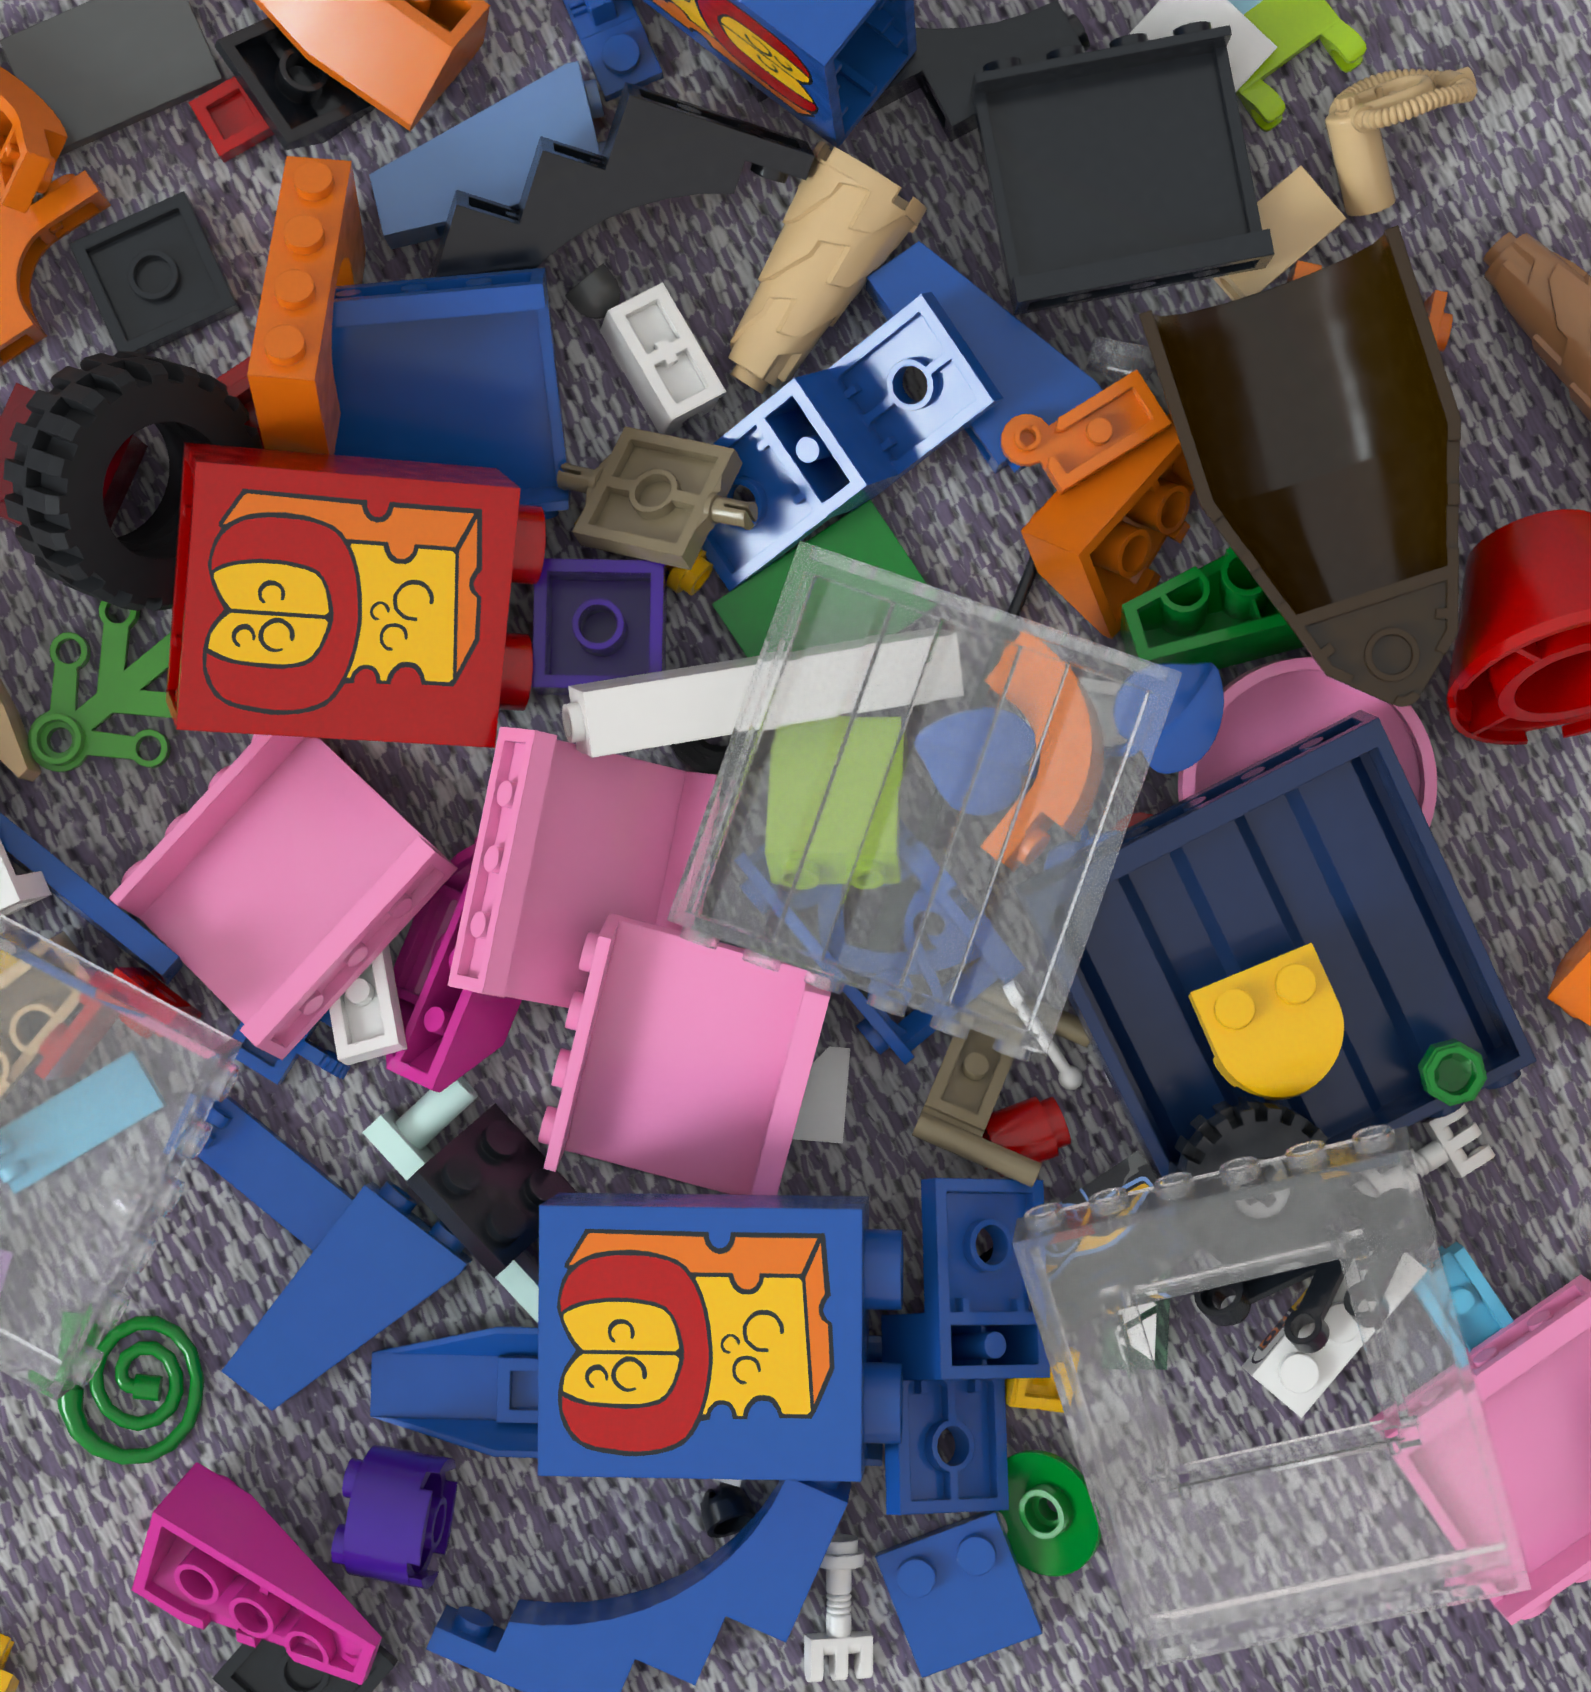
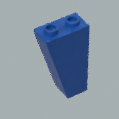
M920 241L867 276L866 291L887 321L920 294L932 292L1004 398L964 428L995 474L1008 465L1014 473H1018L1026 468V466H1018L1010 462L1001 448V434L1005 425L1013 417L1021 414H1033L1042 418L1050 425L1057 421L1060 416L1102 391L1097 381Z
M373 1181L365 1184L221 1372L273 1411L458 1276L473 1259L463 1252L465 1246L442 1221L437 1220L431 1227L415 1215L412 1210L417 1205V1202L403 1189L390 1181H386L382 1188Z

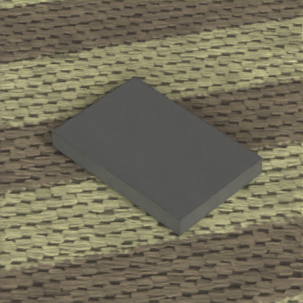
M90 0L0 40L14 76L46 102L65 128L68 138L59 156L203 94L225 82L189 0Z

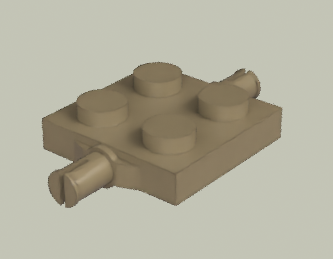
M625 426L612 453L599 467L591 469L572 465L571 463H564L561 465L564 472L559 470L557 474V484L560 489L586 494L585 507L572 530L581 546L682 569H692L709 532L716 524L723 523L750 530L754 527L752 520L756 522L758 517V507L755 502L727 498L729 490L743 463L735 449Z

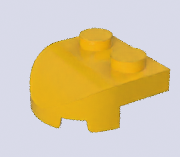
M1312 943L1190 992L1188 996L1215 1056L1213 1062L1216 1068L1232 1086L1239 1087L1250 1094L1264 1097L1266 1100H1283L1298 1096L1320 1082L1334 1065L1339 1055L1344 1037L1343 1014Z

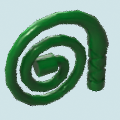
M65 1309L63 1317L64 1329H62L63 1339L61 1341L59 1357L61 1362L59 1363L58 1386H55L58 1409L69 1435L91 1455L121 1465L151 1463L174 1451L195 1427L203 1400L205 1379L197 1348L181 1327L159 1316H135L111 1328L95 1349L89 1370L90 1393L104 1416L119 1427L135 1431L159 1426L177 1411L184 1393V1374L175 1353L157 1341H138L120 1353L115 1366V1381L120 1389L126 1393L133 1394V1399L161 1400L163 1376L136 1374L135 1378L129 1377V1367L133 1360L140 1355H153L163 1363L169 1376V1391L165 1402L154 1413L142 1416L124 1413L112 1404L104 1387L103 1376L107 1357L118 1341L138 1330H155L172 1339L184 1354L190 1376L189 1396L182 1421L164 1440L148 1448L122 1449L102 1440L88 1425L83 1409L84 1388L82 1386L83 1366L86 1355L85 1343L87 1342L88 1330L86 1329L89 1325L90 1311Z

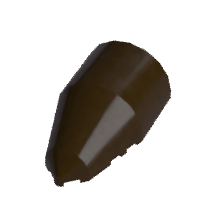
M1397 225L1386 229L1384 234L1372 245L1350 257L1266 291L1183 314L1159 316L1153 314L1152 310L1139 314V318L1202 510L1327 677L1391 705L1404 707L1412 705L1421 697L1423 690L1458 634V524L1461 417L1408 253Z

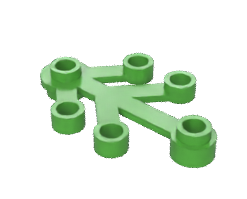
M101 601L99 617L104 625L97 693L78 709L79 670L84 668L89 662L91 648L87 640L76 633L65 632L56 636L50 645L49 651L51 660L55 664L50 710L36 718L28 733V747L33 759L43 768L54 772L72 771L80 767L89 756L134 760L137 764L147 768H157L163 765L168 760L171 752L170 742L164 734H160L152 729L142 730L135 736L94 730L114 713L172 718L166 703V692L144 690L168 670L171 632L127 668L130 629L137 623L140 610H130L129 617L124 622L113 623L108 614L111 604ZM75 640L81 647L80 657L73 663H64L60 658V648L66 641ZM59 729H67L72 736V744L65 752L57 753L51 746V736ZM148 737H155L161 744V752L156 759L146 761L140 755V744Z

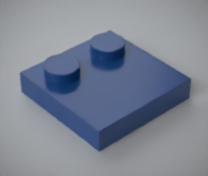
M998 1511L978 1513L879 1551L875 1555L922 1678L1043 1633L1042 1624Z

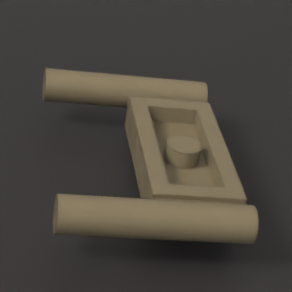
M995 981L965 1006L912 1136L1032 1188L1042 1163L982 1138L1028 1025L1017 1007H1013L1003 989L1004 984ZM1025 994L1027 1001L1048 1032L1083 1047H1088L1090 1041L1078 1016Z

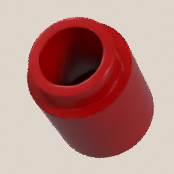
M1034 1096L992 1112L982 1136L984 1139L1040 1163L1059 1156L1058 1149L1071 1144L1066 1121L1054 1097L1039 1101ZM998 1173V1175L1001 1178L1005 1177L1004 1175Z

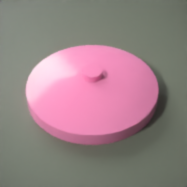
M1310 656L1289 657L1262 664L1241 674L1223 687V716L1212 746L1197 763L1178 773V799L1180 802L1327 726L1362 710L1379 717L1429 827L1433 819L1437 798V768L1433 748L1423 723L1411 705L1404 707L1391 705L1327 677Z

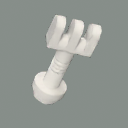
M1463 1104L1460 1109L1450 1115L1435 1119L1429 1118L1422 1123L1432 1139L1430 1143L1382 1173L1372 1165L1367 1166L1358 1172L1359 1179L1351 1184V1189L1378 1196L1381 1192L1391 1187H1408L1413 1181L1416 1182L1419 1178L1427 1175L1429 1171L1432 1172L1445 1163L1455 1178H1463L1495 1157V1154L1489 1144L1475 1148L1469 1155H1466L1462 1149L1463 1146L1482 1134L1476 1122L1453 1134L1449 1125L1460 1120L1469 1112L1465 1104Z
M834 1534L819 1567L826 1569V1598L828 1599L826 1601V1632L804 1634V1672L807 1682H821L823 1680L825 1655H829V1673L833 1681L847 1679L848 1654H854V1673L857 1679L871 1678L873 1674V1635L868 1631H851L850 1599L852 1596L850 1592L852 1590V1569L864 1565V1550L858 1548V1537L853 1535Z

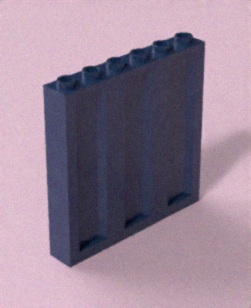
M1362 710L1327 726L1014 886L1152 1169L1167 1189L1175 1188V1181L1168 1175L1169 1162H1179L1181 1153L1174 1146L1180 1135L1189 1140L1196 1129L1189 1124L1199 1114L1208 1120L1215 1115L1212 1106L1224 1100L1231 1106L1239 1105L1238 1097L1253 1096L1263 1103L1266 1100L1264 1097L1250 1094L1239 1087L1232 1086L1220 1074L1213 1062L1215 1056L1188 997L1190 992L1309 943L1313 944L1340 1004L1344 1019L1343 1042L1334 1065L1320 1082L1298 1096L1275 1101L1298 1112L1327 1136L1328 1140L1326 1143L1336 1150L1341 1162L1340 1165L1334 1166L1336 1172L1345 1168L1350 1162L1349 1157L1370 1146L1380 1148L1391 1145L1406 1135L1407 1127L1427 1117L1435 1119L1450 1115L1463 1106L1464 1103L1449 1106L1423 1089L1418 1064L1431 1044L1455 1038L1482 1055L1487 1080L1481 1090L1484 1088L1497 1089L1514 1082L1520 1077L1521 1069L1537 1061L1379 717ZM1255 1170L1250 1172L1245 1177L1250 1187L1243 1194L1244 1198L1251 1194L1256 1195L1259 1199L1266 1198L1265 1195L1271 1193L1266 1185L1267 1181L1273 1177L1271 1173L1261 1176Z

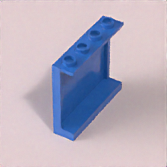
M545 268L336 286L332 318V364L341 416L334 455L497 468L521 488L519 505L541 506L544 511L545 520L556 517L561 510H569L571 490H562L557 484L558 471L564 472L561 465L568 463Z

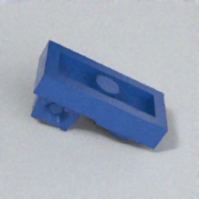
M562 0L606 102L621 96L625 82L643 87L664 78L662 69L631 0Z

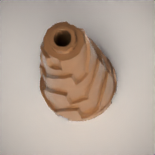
M1508 232L1484 256L1483 261L1489 266L1484 278L1499 294L1503 304L1517 324L1532 340L1534 351L1569 389L1570 399L1591 422V276L1575 263L1550 251L1529 233L1522 234L1516 238L1511 232Z

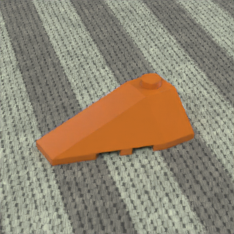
M1171 414L1167 415L1172 423L1167 430L1062 495H1059L1058 491H1056L1041 509L1033 514L1030 521L1021 530L1037 572L1103 636L1113 639L1120 631L1122 604L1153 589L1159 582L1161 576L1149 569L1165 539L1169 537L1181 544L1190 528L1185 518L1189 511L1190 496L1195 488Z

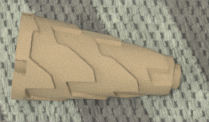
M819 141L812 151L815 157L807 180L801 179L798 185V190L782 221L784 226L758 278L760 284L730 341L731 352L728 358L736 363L730 375L763 394L768 384L778 389L783 382L792 379L827 328L834 326L851 301L861 291L867 282V276L884 264L908 232L914 233L927 210L925 205L914 196L910 202L898 196L902 188L879 172L836 147L831 151L829 149L830 146L823 141Z

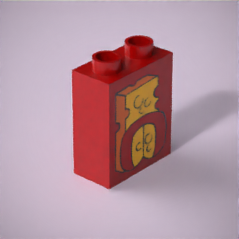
M184 442L166 703L176 730L495 748L499 710L524 711L530 697L533 674V651L530 636L528 634L506 632L511 583L537 584L541 576L546 545V523L542 507L519 505L521 488L497 468Z

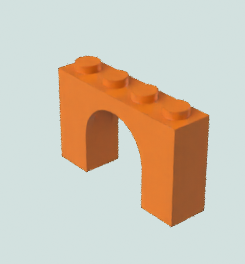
M286 156L247 372L264 449L334 455L341 416L332 364V318L336 286L362 284L366 257L352 161Z

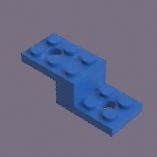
M932 292L920 294L830 368L793 378L713 443L714 445L735 449L743 463L729 490L727 498L733 499L736 488L742 485L753 493L758 507L757 521L752 520L754 524L752 529L746 530L742 527L718 523L709 532L702 546V549L707 552L705 556L713 564V568L729 592L767 568L830 518L854 510L868 500L875 498L1004 399ZM909 366L919 368L926 376L928 389L921 401H915L910 398L903 388V375Z
M921 1179L925 1313L881 1315L882 1362L902 1363L903 1365L902 1443L885 1444L886 1515L1009 1510L1005 1379L1050 1378L1043 1180H1036L1031 1188L1013 1179ZM982 1228L990 1234L993 1241V1253L987 1263L979 1257L976 1250V1239ZM945 1429L951 1432L955 1441V1451L948 1463L942 1461L937 1448L938 1438Z

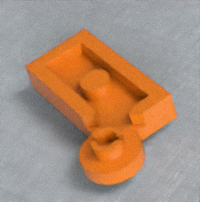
M1136 369L1060 416L1057 421L1050 425L1042 418L1033 414H1021L1013 417L1005 425L1001 434V448L1007 459L1018 466L1030 467L1040 463L1059 495H1062L1167 430L1172 423Z

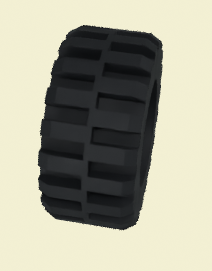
M118 351L114 356L99 353L85 357L80 362L81 369L66 366L54 374L50 380L54 388L49 393L38 389L26 404V408L32 412L25 424L16 422L10 437V441L17 443L14 459L6 458L4 464L3 479L13 483V493L6 494L4 498L8 517L22 522V525L15 529V536L24 551L35 555V565L48 576L62 581L63 585L124 609L139 611L143 607L153 611L172 609L184 442L263 449L257 428L244 425L250 420L249 412L239 398L228 395L226 385L210 375L197 372L195 368L137 352ZM155 424L165 441L169 457V478L165 494L158 508L144 524L126 535L116 537L108 524L103 505V486L107 469L117 450L131 435L144 427Z

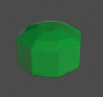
M1455 1038L1431 1044L1418 1064L1423 1089L1449 1106L1475 1100L1487 1080L1482 1055Z

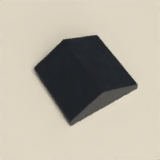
M269 17L216 41L214 47L285 150L325 143L375 109L373 105L361 97L358 98L350 89L309 62Z

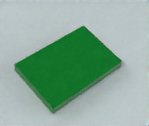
M868 500L712 603V607L746 658L898 634L941 605L871 500Z

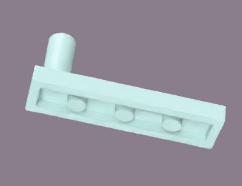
M462 1076L440 1093L432 1090L426 1092L401 1117L393 1109L380 1115L362 1133L407 1181L419 1168L435 1156L426 1145L464 1111L478 1095L470 1083ZM522 1252L495 1278L538 1323L539 1268Z

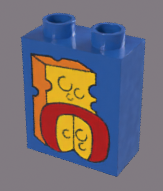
M643 0L836 148L840 147L917 50L914 0Z
M558 1193L540 1204L538 1476L861 1482L868 1460V1443H902L903 1365L902 1363L868 1362L869 1310H902L904 1280L903 1229H869V1196Z

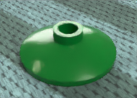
M1025 1450L1007 1458L1009 1510L998 1512L1003 1515L1008 1528L1007 1537L1018 1564L1034 1573L1045 1576H1064L1079 1570L1096 1553L1102 1535V1514L1097 1497L1089 1482L1067 1460L1047 1451ZM1047 1499L1053 1503L1057 1512L1052 1511L1048 1507Z

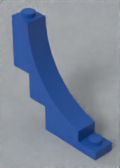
M779 1480L777 1486L758 1513L734 1538L709 1558L686 1572L644 1590L619 1597L587 1602L552 1603L519 1599L505 1630L495 1626L493 1619L479 1609L469 1606H462L456 1609L446 1605L426 1650L522 1692H621L635 1659L696 1685L725 1617L787 1642L847 1507L852 1482Z

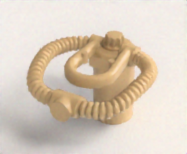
M1468 66L1456 71L1450 69L1445 71H1429L1427 69L1423 71L1417 69L1416 71L1413 68L1410 71L1408 69L1403 71L1398 69L1396 72L1391 70L1389 73L1385 71L1382 74L1377 73L1369 78L1366 77L1363 80H1359L1334 98L1329 108V115L1325 119V125L1347 215H1369L1385 210L1395 203L1396 199L1380 128L1390 127L1392 124L1397 125L1399 121L1404 122L1405 118L1410 120L1419 114L1423 115L1425 112L1443 106L1473 101L1478 90L1475 76Z

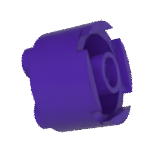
M382 1445L372 1446L363 1460L351 1458L344 1474L342 1486L343 1496L350 1498L346 1524L341 1523L336 1529L331 1549L332 1562L345 1565L347 1573L352 1576L422 1589L430 1588L439 1571L427 1569L433 1553L445 1555L450 1539L458 1482L446 1480L445 1472L456 1469L455 1460L449 1457Z

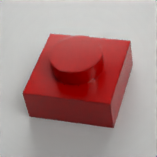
M235 76L188 102L224 163L274 135Z

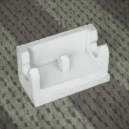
M663 282L607 311L600 333L658 433L665 435L674 433L690 417L696 414L702 417L709 413L716 405L718 399L725 395L726 390Z

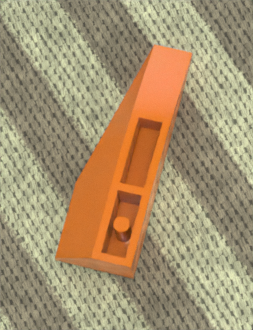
M253 0L309 62L408 131L415 127L484 43L490 5L484 0Z

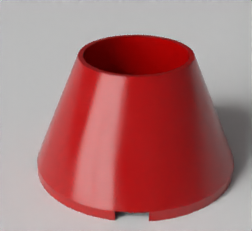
M1561 509L1541 512L1518 519L1486 536L1469 553L1465 564L1458 614V634L1454 642L1446 700L1451 723L1464 736L1491 744L1522 745L1528 743L1525 732L1567 724L1562 726L1563 738L1591 732V512L1578 509Z

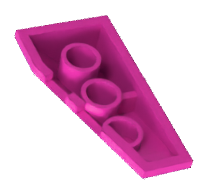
M196 1462L153 1511L132 1586L133 1592L186 1624L204 1630L212 1621L237 1630V1642L256 1648L263 1639L285 1647L287 1654L294 1662L359 1685L364 1683L369 1676L382 1637L251 1494L239 1488L228 1477L218 1475Z

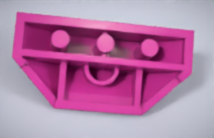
M477 837L474 839L475 843L462 850L450 860L458 869L415 915L393 968L407 1049L386 1055V1069L439 1093L504 1045L522 1001L521 999L502 998L448 986Z

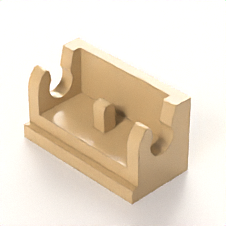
M1302 165L1257 202L1262 230L1270 229L1275 253L1266 268L1213 278L1232 301L1264 290L1347 219Z

